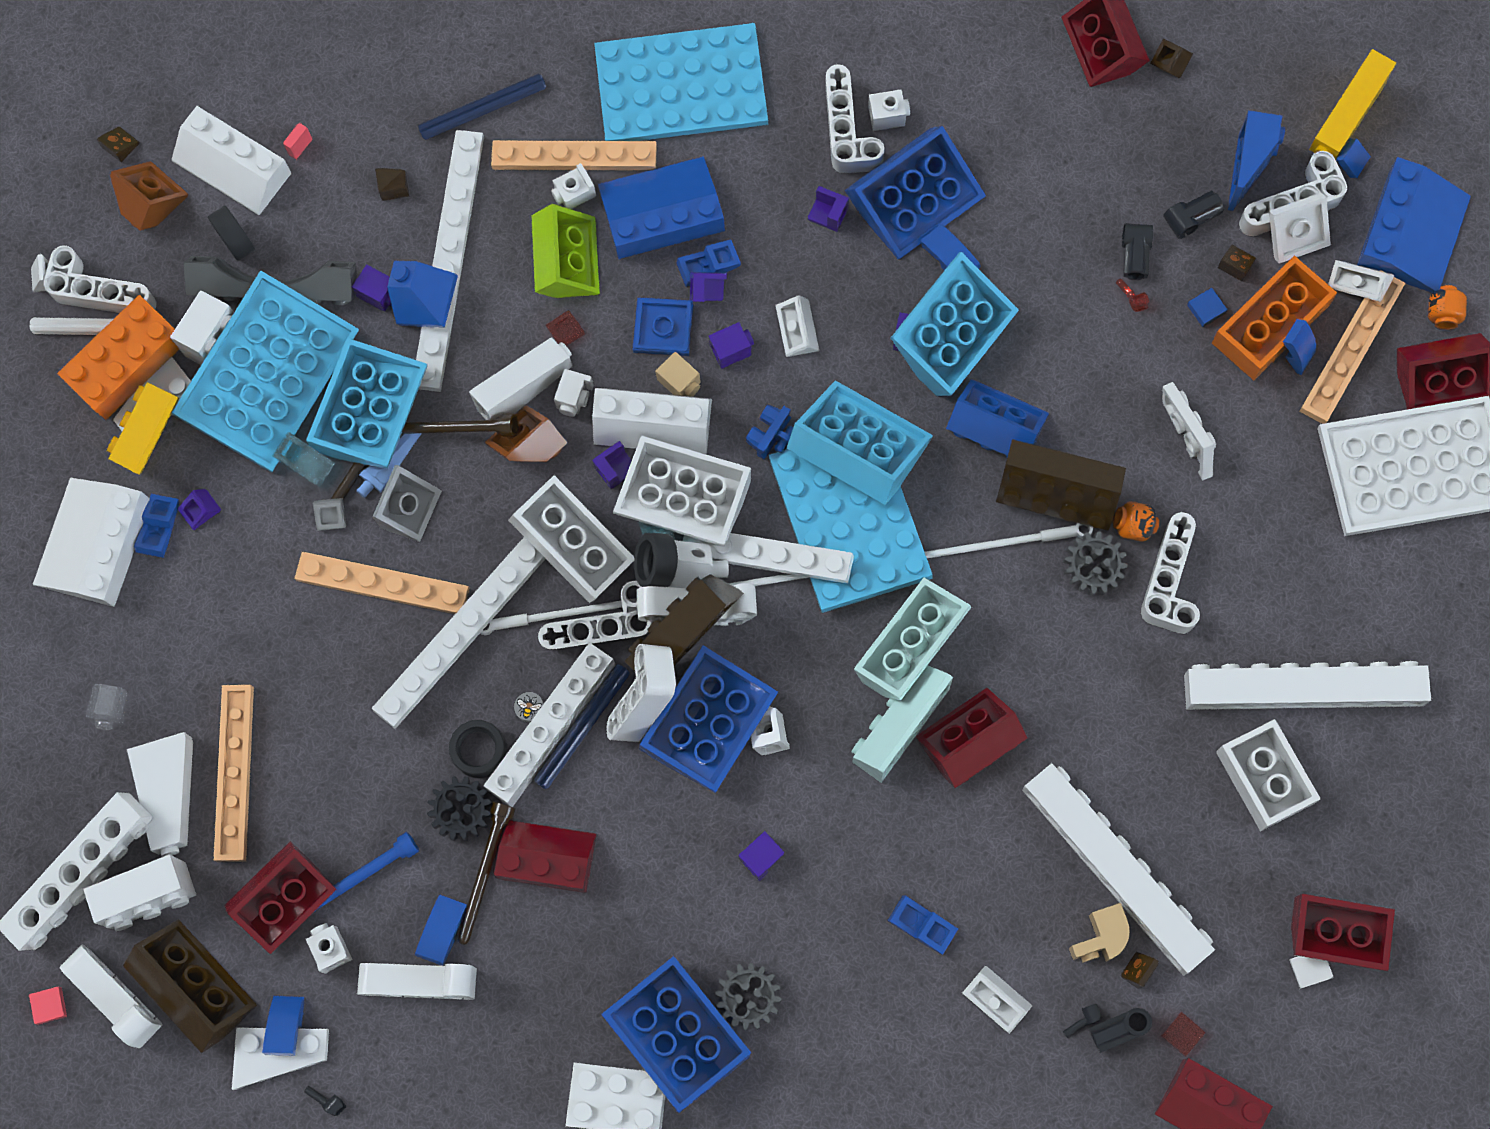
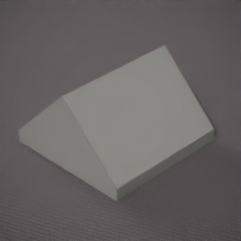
M395 465L373 514V519L381 529L420 542L442 490L399 465Z

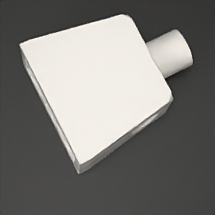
M674 540L677 545L678 564L675 578L669 587L686 588L696 577L703 579L709 574L717 578H728V560H712L711 547L708 544Z

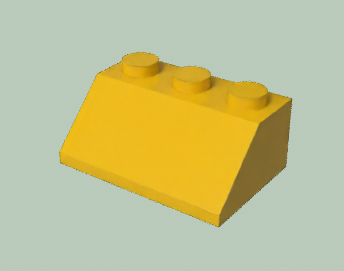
M148 382L145 387L139 385L132 399L137 403L132 412L128 410L125 412L119 424L124 429L119 438L113 436L106 450L111 453L110 460L139 475L146 466L171 416V412L179 400V397Z

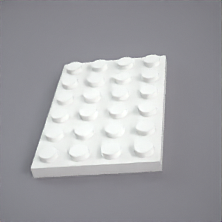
M1489 396L1320 424L1317 428L1344 536L1490 512Z

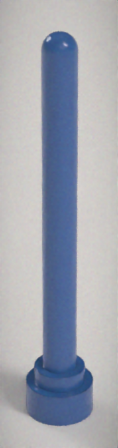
M408 832L403 833L396 838L397 841L393 843V848L333 885L337 890L316 910L399 857L402 859L406 856L410 858L418 853L419 848Z

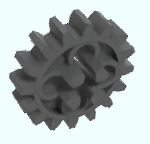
M1097 531L1093 538L1089 532L1085 533L1083 541L1078 537L1073 540L1075 547L1069 546L1065 550L1071 556L1063 559V563L1069 564V568L1064 571V574H1072L1073 576L1069 582L1070 585L1078 582L1080 584L1078 591L1082 592L1085 588H1089V595L1092 596L1096 593L1097 589H1099L1101 595L1107 593V586L1112 590L1118 586L1115 580L1121 581L1125 577L1120 571L1128 567V564L1121 562L1126 553H1119L1117 550L1121 543L1111 544V535L1101 539L1100 531ZM1082 548H1087L1090 551L1089 556L1082 554ZM1103 550L1110 553V558H1106L1097 567L1088 572L1087 577L1080 574V569H1084L1093 560L1097 559L1103 554ZM1101 571L1108 573V579H1103L1100 576Z
M753 963L749 964L748 970H743L741 964H738L737 973L734 974L730 970L726 971L729 977L728 981L719 980V984L724 989L715 993L717 997L723 999L722 1002L717 1004V1008L726 1009L722 1017L724 1019L732 1017V1027L735 1028L741 1022L743 1023L744 1031H747L749 1024L753 1023L758 1030L760 1029L759 1021L764 1020L768 1024L771 1023L768 1016L770 1012L778 1014L779 1011L773 1005L774 1003L781 1002L782 998L775 996L774 992L781 988L780 985L771 984L775 978L774 974L767 977L764 976V966L757 972L754 971ZM753 978H759L761 986L756 988L753 994L757 999H766L768 1006L761 1010L757 1008L754 1002L749 1001L747 1013L744 1016H738L736 1008L743 1004L744 999L739 994L732 995L730 993L731 985L737 984L741 987L742 991L748 992L750 990V981Z

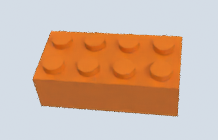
M1294 255L1217 331L1212 344L1254 381L1286 349L1283 340L1296 319L1305 320L1310 326L1330 306L1337 292Z
M138 295L57 374L95 412L107 420L136 392L139 385L142 386L179 350L170 338L175 329L142 296Z

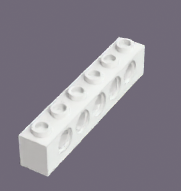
M590 642L486 781L484 787L488 792L508 806H514L616 666L612 657Z
M117 792L0 920V931L19 951L36 950L46 942V935L51 929L58 927L66 920L68 916L66 913L72 906L78 905L86 898L83 889L92 886L93 883H98L107 875V868L127 853V846L134 839H138L147 831V824L153 817L130 793ZM117 822L120 825L118 836L114 834V826ZM96 845H98L100 848V854L98 858L94 856V848ZM76 867H78L80 871V876L77 880L74 878V870ZM56 889L59 891V900L57 902L54 900ZM36 911L39 914V921L37 924H35L34 922V913Z

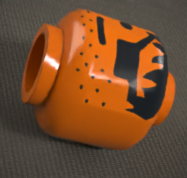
M1445 285L1430 295L1428 319L1435 324L1436 328L1443 330L1455 329L1458 327V324L1465 321L1467 296L1457 290V287Z
M1130 501L1126 502L1122 507H1118L1115 512L1113 525L1122 538L1143 542L1147 541L1152 534L1157 532L1159 518L1156 517L1152 506Z

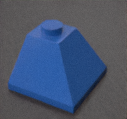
M394 261L387 288L396 324L399 326L445 328L458 275L417 261Z

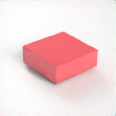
M301 123L297 124L283 142L288 154L296 160L312 141L308 128Z
M58 986L29 994L34 1024L39 1025L67 1017L62 987Z

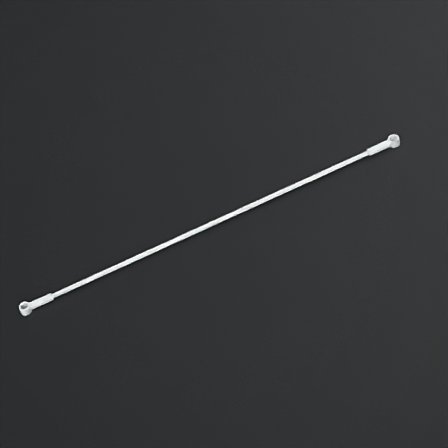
M1077 523L1073 526L1042 530L1037 534L925 551L926 558H934L1039 540L1047 542L1071 537L1083 539L1084 534L1079 531V526L1084 524ZM1087 526L1089 529V534L1091 535L1093 527ZM783 574L728 584H753L760 586L809 577ZM637 598L629 599L632 602H637ZM622 600L534 615L520 614L492 619L489 622V628L482 630L480 634L489 635L494 630L529 625L530 622L623 608Z

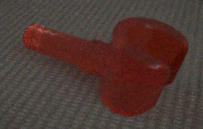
M1121 278L1116 281V284L1129 298L1133 311L1139 312L1148 308L1149 298L1145 292L1135 295L1134 291Z

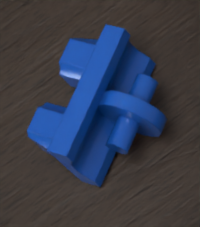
M767 405L760 416V420L770 426L765 433L753 427L746 436V442L757 450V456L765 460L776 441H778L774 448L776 452L781 453L787 447L793 430L792 426H788L786 431L783 432L791 420L789 416L791 410L783 406L780 410Z

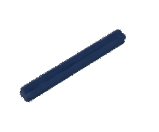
M536 74L426 121L418 126L421 136L427 140L546 88L545 81L541 74Z
M620 664L613 668L534 778L537 785L543 789L550 787L628 678L630 672L627 668Z

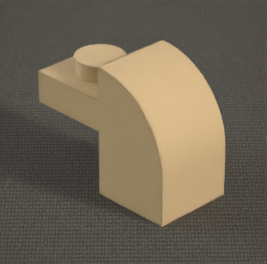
M1121 903L1092 912L1089 915L1096 938L1072 945L1069 950L1073 960L1081 958L1082 963L1096 959L1100 957L1098 951L1102 950L1107 962L1123 951L1129 939V924Z

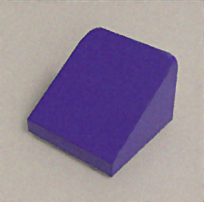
M206 489L193 490L177 508L193 530L221 511V508Z

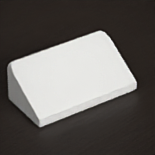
M1335 260L1328 285L1338 291L1381 302L1394 275Z
M798 295L775 305L786 357L819 351L809 300Z
M987 966L983 967L963 991V994L1009 1034L1032 1007L1027 1000Z

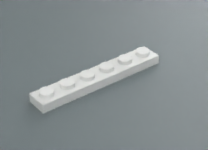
M730 533L724 547L686 535L683 537L685 542L708 544L711 547L712 560H728V564L847 584L854 555L851 552Z

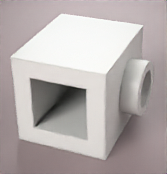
M902 90L869 94L868 108L873 131L905 126L906 116H910V106L908 99L903 100Z

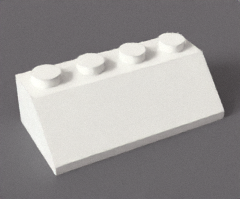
M198 106L195 107L180 126L172 162L257 215L262 213L291 175V171L283 158Z
M595 388L592 415L594 444L613 446L618 441H621L625 448L636 449L641 436L707 455L712 399Z

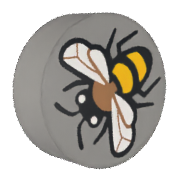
M525 692L516 699L514 710L520 720L530 723L544 703L536 693Z

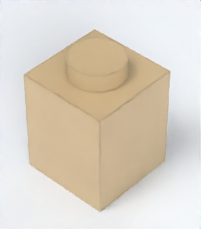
M676 352L655 371L657 380L673 395L693 397L700 388V373Z

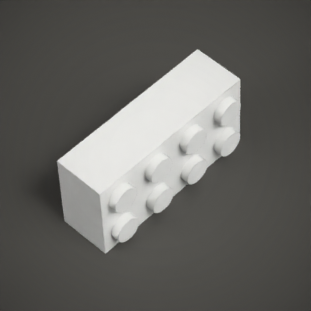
M555 475L508 520L589 603L595 600L634 561V556Z

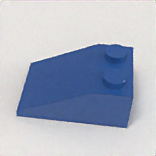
M1248 110L1238 135L1228 210L1233 211L1268 166L1271 157L1277 156L1279 144H1282L1285 135V127H1281V115Z

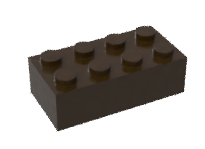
M1012 439L996 502L1109 531L1121 495L1126 468Z

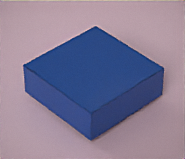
M1349 138L1336 161L1350 178H1358L1371 156L1357 138Z
M1213 288L1188 301L1187 304L1202 327L1225 315L1228 311Z

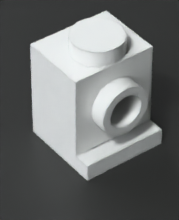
M581 163L576 165V169L552 180L554 189L551 192L558 205L563 203L565 208L573 209L596 197L594 184Z
M564 369L554 398L556 408L559 409L560 413L569 417H575L576 414H579L580 408L585 407L588 402L589 391L587 389L593 390L592 377Z
M768 708L751 735L752 748L759 754L768 755L790 749L786 738L783 714L776 708ZM772 727L773 731L767 733V730Z
M325 923L310 931L312 936L307 938L306 941L320 972L326 974L352 960L338 927L334 925L328 927V924ZM329 940L330 948L327 951H322V942Z

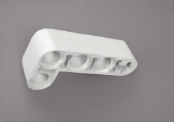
M843 65L831 66L826 72V99L833 168L839 173L870 172L883 163L884 144L881 140L873 137L856 138L850 72ZM837 80L841 84V89L836 90ZM840 104L846 107L843 109H837L834 106ZM845 129L848 132L846 134H839L836 131ZM869 152H874L877 154V156L868 157L866 156V154ZM847 154L850 158L841 159L838 156Z
M1319 151L1311 157L1305 170L1307 184L1247 205L1239 222L1241 231L1248 236H1257L1271 231L1270 210L1318 193H1323L1327 197L1328 210L1337 207L1347 191V184L1333 155L1326 151ZM1315 166H1321L1325 171H1319ZM1326 190H1333L1337 195H1331Z
M59 246L53 250L44 278V287L57 303L120 313L140 295L154 309L156 308L154 296L144 285L82 275L84 264L71 247ZM72 259L68 265L63 266L67 260ZM65 285L63 289L56 291L59 286ZM91 289L90 293L83 295L86 290ZM118 293L116 298L109 300L111 295Z
M1180 512L1172 516L1165 529L1142 604L1141 615L1149 624L1185 634L1195 627L1200 618V612L1195 604L1175 597L1196 527L1195 520L1191 515ZM1178 524L1183 526L1184 531L1179 540L1175 539L1178 532ZM1168 550L1175 551L1179 556V560L1168 559L1165 552ZM1157 578H1168L1171 583V586H1160V584L1157 581ZM1155 603L1160 605L1163 613L1159 615L1152 613L1149 609V604ZM1180 612L1188 614L1191 618V623H1182L1178 619L1177 614Z
M637 581L628 582L623 586L621 590L623 612L545 624L538 633L540 644L547 649H559L585 645L589 642L592 644L645 635L652 622H647L646 628L642 631L633 629L631 619L634 615L638 614L637 602L630 601L626 595L627 589L630 586L636 585L640 588L641 586ZM606 619H613L617 622L618 630L616 634L607 635L604 633L602 624ZM583 623L588 627L589 635L586 639L575 637L573 629L576 624ZM563 625H568L567 635L570 642H565L566 636L555 639V644H552L551 639L545 638V634L549 633L550 628H553L554 632L565 631Z
M732 585L740 589L744 594L714 625L727 626L730 622H736V625H740L757 616L755 585ZM647 586L638 588L636 590L638 620L654 622L659 617L664 620L669 614L666 610L667 607L678 597L682 600L689 592L686 588Z
M639 644L637 646L634 657L636 679L608 718L607 737L609 740L639 742L674 696L676 679L670 647Z
M82 944L60 966L61 971L112 1022L113 1032L127 1045L141 1048L162 1026L161 1021L158 1018L154 1020L155 1015L137 997L134 999L135 995L117 976L113 978L115 974L85 945Z
M360 963L357 995L404 996L411 998L434 997L437 999L464 998V1000H474L477 968L465 964L430 966Z

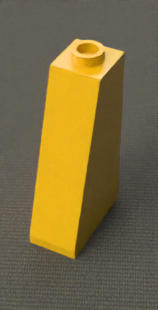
M1374 49L1371 50L1315 137L1309 149L1310 151L1314 152V154L1319 151H1326L1332 154L1335 160L1337 159L1345 144L1383 90L1396 65L1395 61Z

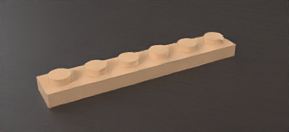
M493 140L491 166L493 170H574L577 168L576 165L581 163L585 170L656 169L657 143L656 141Z
M1393 277L1381 302L1368 298L1362 300L1299 412L1322 424L1327 423L1405 285L1403 281Z
M307 552L301 553L294 578L298 582L456 614L466 603L470 589L466 585Z
M222 685L214 861L216 862L246 861L254 687L252 685Z

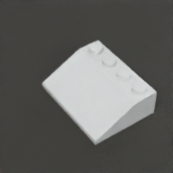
M641 436L613 514L724 547L745 500L751 482V468Z
M70 478L33 585L115 607L135 550V542L143 526L142 514L150 498L141 491L127 487Z

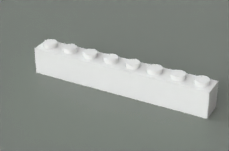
M1416 661L1401 662L1400 666H1388V662L1370 663V666H1359L1357 662L1341 663L1340 667H1329L1328 663H1313L1310 667H1299L1298 663H1285L1281 665V668H1269V664L1265 663L1253 664L1251 668H1240L1238 664H1225L1221 666V669H1210V665L1198 664L1193 665L1192 669H1188L1184 675L1186 710L1425 706L1431 701L1428 665L1418 666Z
M1051 763L1027 783L1022 791L1118 902L1122 904L1125 910L1183 976L1188 974L1215 950L1211 946L1213 940L1203 929L1197 930L1190 922L1192 916L1182 905L1177 907L1169 898L1172 896L1169 889L1162 882H1155L1149 875L1151 873L1149 866L1141 858L1135 859L1129 852L1131 847L1121 835L1117 837L1109 829L1111 824L1101 812L1096 814L1089 806L1091 801L1082 790L1078 789L1076 791L1069 783L1071 778L1062 767L1056 768Z

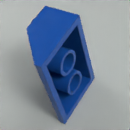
M971 379L958 398L946 429L952 431L959 438H968L979 443L984 449L995 450L1008 457L1012 439L1035 445L1049 413Z

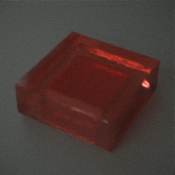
M569 310L546 324L547 330L557 344L562 342L568 346L585 335L584 330Z
M1180 1012L1161 1036L1182 1055L1187 1056L1205 1032L1185 1014Z

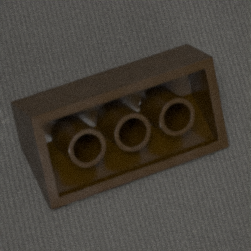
M711 574L703 579L696 577L686 587L689 593L682 600L679 597L676 598L667 607L666 610L669 614L664 620L659 617L647 629L650 633L645 640L639 638L628 649L631 655L625 662L635 672L634 657L636 648L639 644L670 647L675 666L744 593Z
M179 919L135 944L123 964V967L201 1053L226 1037L257 1006Z

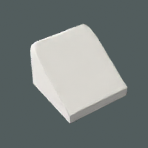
M42 254L37 255L31 267L33 292L46 291L44 278L49 261Z
M1300 956L1289 959L1300 989L1333 978L1328 961Z

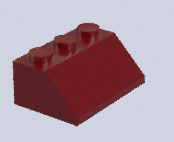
M1083 0L1061 17L1089 87L1131 75L1150 61L1125 0Z
M1481 333L1397 348V375L1407 410L1485 396L1490 398V342Z
M985 688L919 733L915 738L942 776L956 788L985 767L991 765L1005 753L1016 748L1018 744L1027 739V736L1015 712L993 692Z
M509 820L499 845L494 876L499 880L586 893L597 834Z
M290 841L224 906L228 915L271 954L337 889L312 861Z
M1300 894L1294 899L1291 924L1294 956L1388 971L1395 909Z
M1187 1058L1182 1060L1155 1115L1179 1129H1262L1273 1106Z

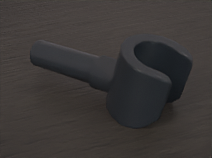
M1097 1004L1082 1008L1085 1018L1063 1031L1067 1038L1082 1027L1100 1020L1101 1013Z
M310 1086L304 1091V1093L319 1102L328 1114L338 1116L346 1108L345 1103L336 1094L327 1100L326 1097Z

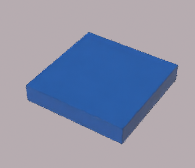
M637 297L633 353L672 355L676 352L680 356H689L693 301Z

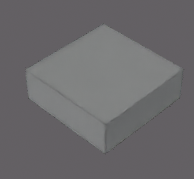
M343 498L313 502L317 531L346 528Z

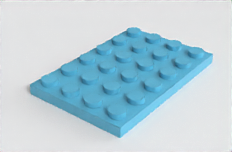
M755 23L594 43L605 141H642L768 125Z
M260 270L171 414L272 473L332 376L347 338L354 340L359 329Z
M788 449L783 450L781 453L777 452L769 455V460L798 544L851 552L854 555L848 584L810 577L822 613L920 583L923 578L932 579L933 574L901 486L884 505Z

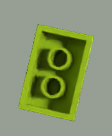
M551 204L531 215L535 293L553 298L600 294L595 217L555 204Z

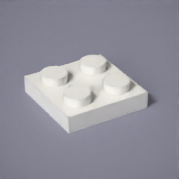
M1318 193L1269 211L1273 253L1275 260L1279 264L1290 260L1294 255L1299 257L1331 245L1327 197L1323 193Z

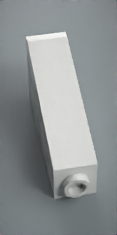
M551 337L469 391L477 411L485 420H496L502 414H515L563 374L564 369L569 370L572 367L570 360L572 354L564 343L560 342L557 344Z
M185 732L127 749L139 803L153 817L147 824L148 829L146 831L150 851L158 855L161 854L162 857L169 854L172 856L178 854L179 848L186 847L188 842L193 740Z

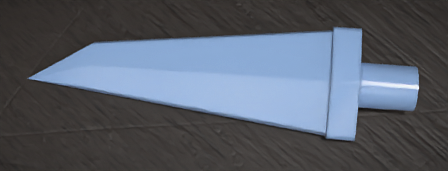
M422 433L404 434L399 438L388 469L368 466L359 474L365 481L356 491L364 498L373 488L382 492L394 466H400Z

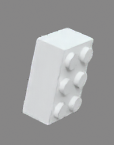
M1275 719L1222 745L1216 752L1260 832L1312 806L1320 800L1318 793Z
M170 854L83 889L94 923L106 928L115 929V931L125 930L133 926L132 921L142 917L144 920L155 918L161 915L160 910L171 906L175 909L185 906L189 903V898L196 896L186 862Z
M574 1063L566 1126L584 1129H662L665 1095L646 1071Z

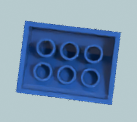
M943 126L930 128L845 189L846 194L859 214L897 259L902 258L921 244L920 240L940 224L946 226L986 196Z
M704 156L598 184L618 259L725 231L723 213Z
M1397 157L1389 170L1357 265L1393 274L1395 278L1403 281L1405 284L1431 293L1440 290L1471 196L1427 167Z
M703 645L675 688L674 696L639 745V750L716 793L775 699L778 691Z
M674 956L601 1014L678 1113L723 1080L751 1055V1051Z

